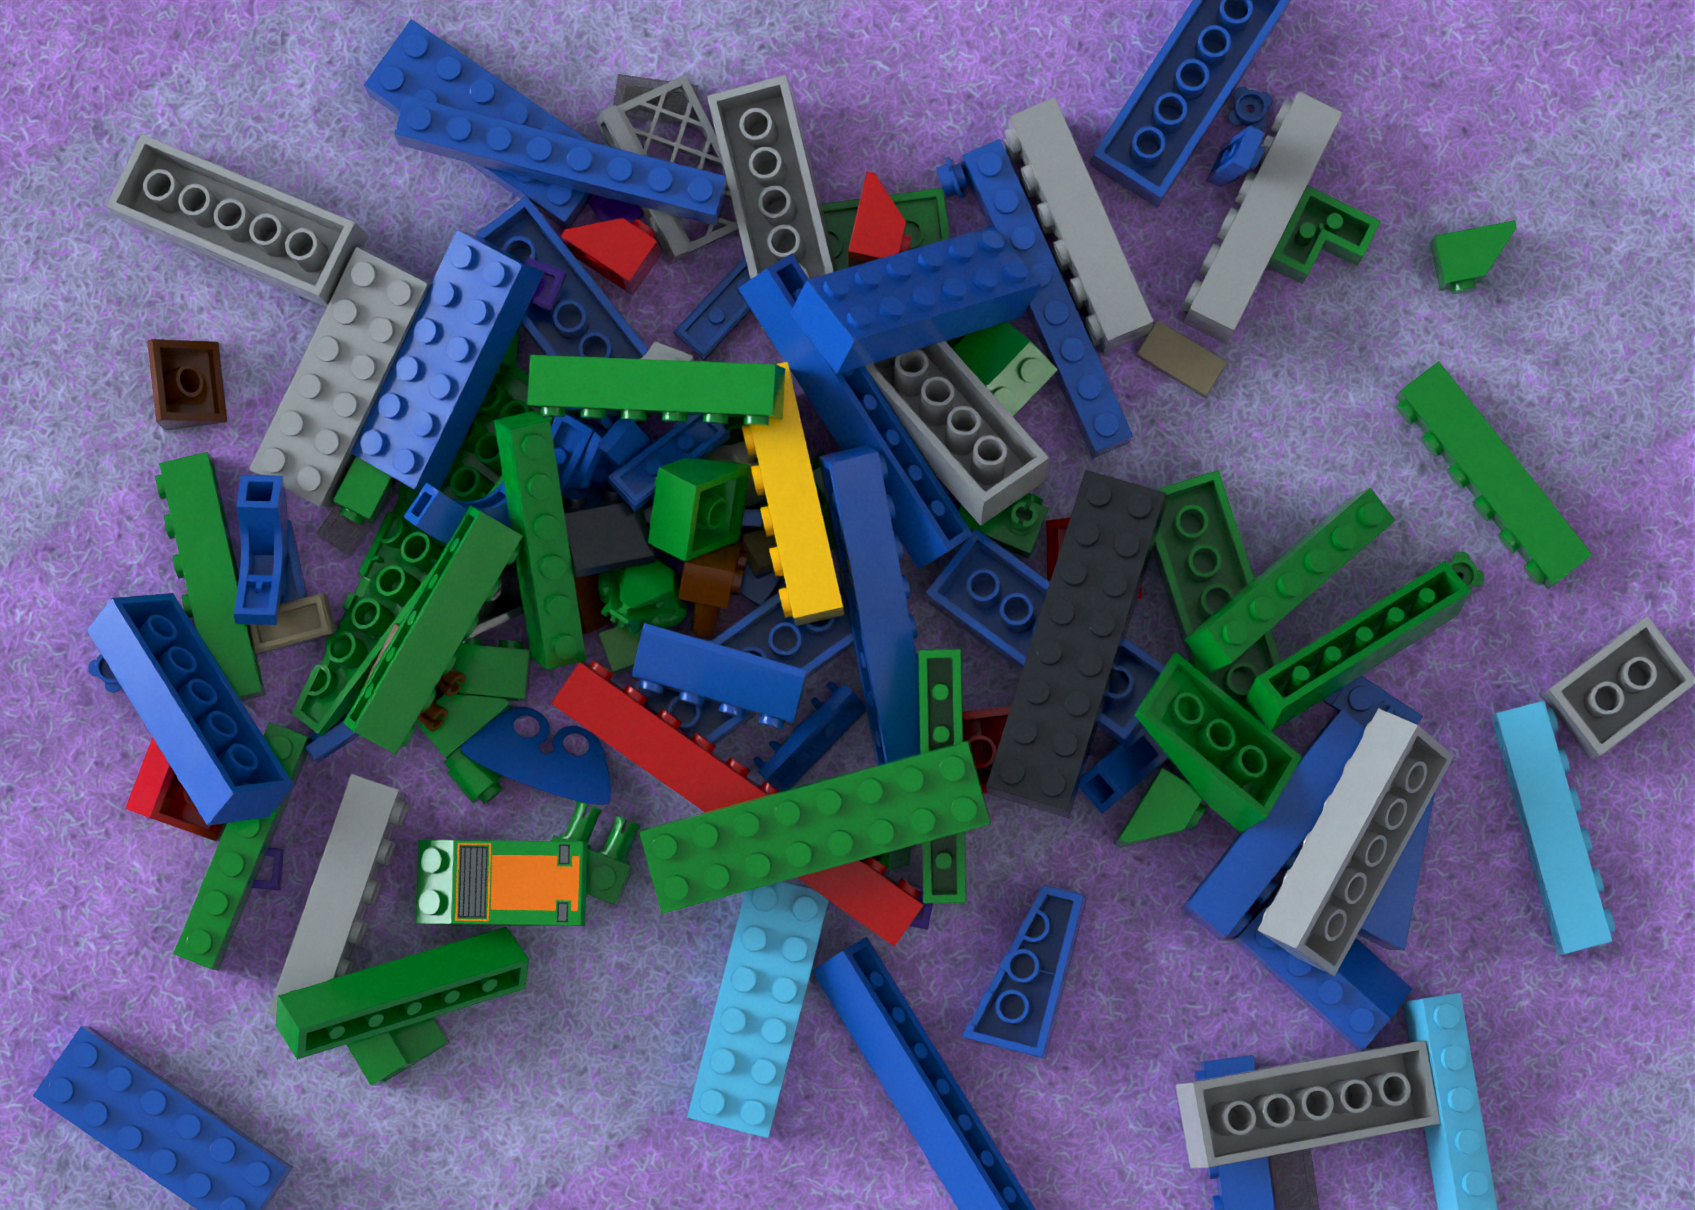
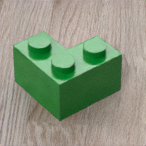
M1307 185L1266 267L1303 284L1321 249L1358 266L1381 221Z
M436 1017L346 1045L371 1086H379L449 1044L450 1041Z

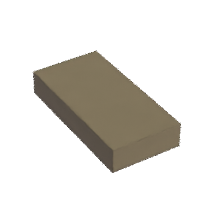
M1159 320L1156 321L1136 354V357L1204 398H1206L1227 364V361Z
M325 593L280 604L277 625L248 624L255 654H262L336 634L328 596Z

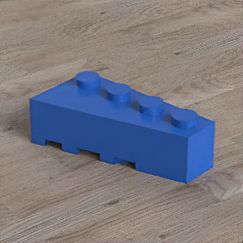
M1435 792L1358 932V935L1387 950L1405 951Z
M1047 885L1042 886L1017 932L1015 940L1009 951L1005 954L988 990L984 993L974 1016L961 1037L1043 1059L1047 1058L1087 901L1084 895Z

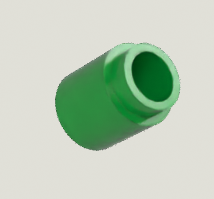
M461 747L444 761V764L449 769L447 774L472 804L478 800L486 804L503 790L499 783L503 780L504 776L474 762L461 751Z

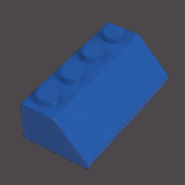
M644 623L632 677L634 680L640 681L638 688L662 695L664 688L680 693L678 698L680 701L703 706L704 700L720 704L719 712L743 718L744 712L760 716V724L783 730L784 723L794 725L807 680V670Z
M1280 886L1239 935L1235 936L1234 940L1357 1051L1364 1050L1393 1017L1412 991V988L1357 938L1352 943L1336 975L1333 976L1294 957L1259 932L1258 928L1263 921V915L1274 901L1281 888Z

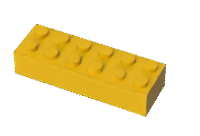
M787 361L776 364L785 368L783 418L769 419V426L744 425L742 430L748 456L757 454L759 465L752 466L751 470L757 496L766 495L768 506L760 507L766 536L775 535L777 547L769 548L775 576H784L786 588L778 589L785 618L793 616L795 626L842 616L844 615V610Z

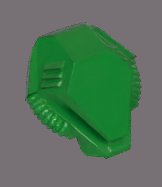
M655 556L654 563L600 573L598 590L601 600L606 603L605 607L601 610V614L606 617L610 615V621L613 623L619 622L621 628L629 627L628 631L633 634H637L642 629L644 623L664 629L676 626L683 621L687 613L686 600L678 599L681 585L678 570Z

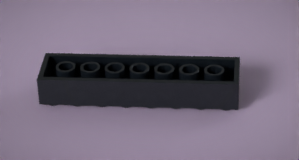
M1085 470L986 784L989 795L1069 819L1167 505L1165 492Z

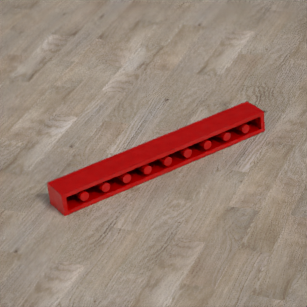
M593 660L590 665L584 661L579 662L551 702L552 705L704 812L780 792L779 789L765 780L760 786L747 777L751 770L735 758L730 756L727 761H724L713 753L716 745L696 732L691 737L679 729L682 721L667 710L661 708L659 713L645 705L644 703L648 697L630 684H627L623 689L610 679L614 673L596 660ZM875 857L797 877L894 947L924 905L923 901L918 898L922 893L919 888L904 878H901L898 883L884 874L888 867Z

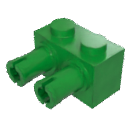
M1028 493L981 526L962 504L959 513L971 532L976 528L1002 548L1029 558L1049 508L1042 506V498Z
M577 801L565 835L560 834L559 837L553 835L551 841L587 842L586 894L618 906L633 870L628 865L629 861L626 858L641 826L629 821L625 833L622 834L627 820L616 816L604 849H599L598 852L592 851L588 842L602 810L591 805L587 817L584 818L589 805Z

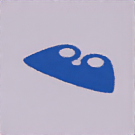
M518 707L506 711L490 721L481 731L477 732L461 746V751L474 762L525 785L588 804L605 805L611 801L608 766L603 748L596 735L579 726H566L555 734L552 741L553 752L544 754L540 751L539 745L547 740L550 725L548 720L535 709ZM520 716H531L538 721L540 730L534 737H522L514 729L515 720ZM570 734L584 736L589 743L588 751L579 756L569 754L563 746L565 737Z

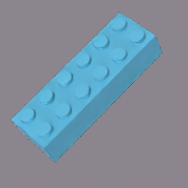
M781 881L745 891L687 1118L769 1138L829 900L814 889Z

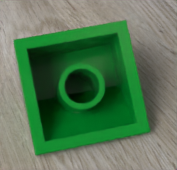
M1008 322L963 335L952 346L954 352L1012 416L1058 371L1028 338Z
M684 458L659 467L655 479L656 489L653 510L650 516L648 543L686 562L739 541L750 465L739 462Z
M1162 768L1156 773L1114 844L1123 848L1177 835L1185 828L1191 830L1197 825L1207 808L1201 804L1203 798L1192 785Z

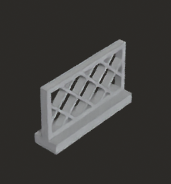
M686 75L621 105L616 106L615 104L604 109L596 119L609 147L647 156L646 153L651 141L673 149L669 162L674 163L678 151L700 159L697 169L702 170L704 161L720 166L724 176H726L717 136ZM679 88L688 102L684 116L662 108L666 94ZM659 98L657 106L649 104V102ZM636 108L654 113L649 131L645 132L632 127L625 113ZM691 110L696 120L689 118ZM659 115L681 123L675 142L653 135ZM686 125L702 130L706 138L702 152L680 144ZM638 137H639V138H642V139H645V143H644V146H643V147H642V145H641V143H640ZM709 146L714 156L707 154ZM726 190L724 198L732 200L730 191ZM639 206L649 227L656 233L654 237L669 265L684 258L685 255L739 230L737 221L731 222L719 218L717 225L723 226L722 228L712 232L714 225L708 224L705 236L690 242L683 228L685 217H680L679 220L677 215Z

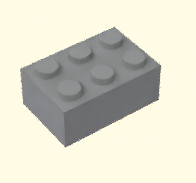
M1646 616L1541 695L1592 760L1600 757L1694 686L1695 676L1651 619Z

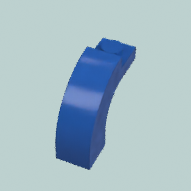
M241 475L236 505L241 535V564L234 608L235 624L277 625L280 602H284L288 557V519L283 476Z
M504 481L491 494L476 501L452 499L426 483L404 515V518L416 527L447 544L470 505L511 528Z
M1143 726L1127 748L1120 744L1084 774L1079 788L1100 813L1103 814L1169 757Z

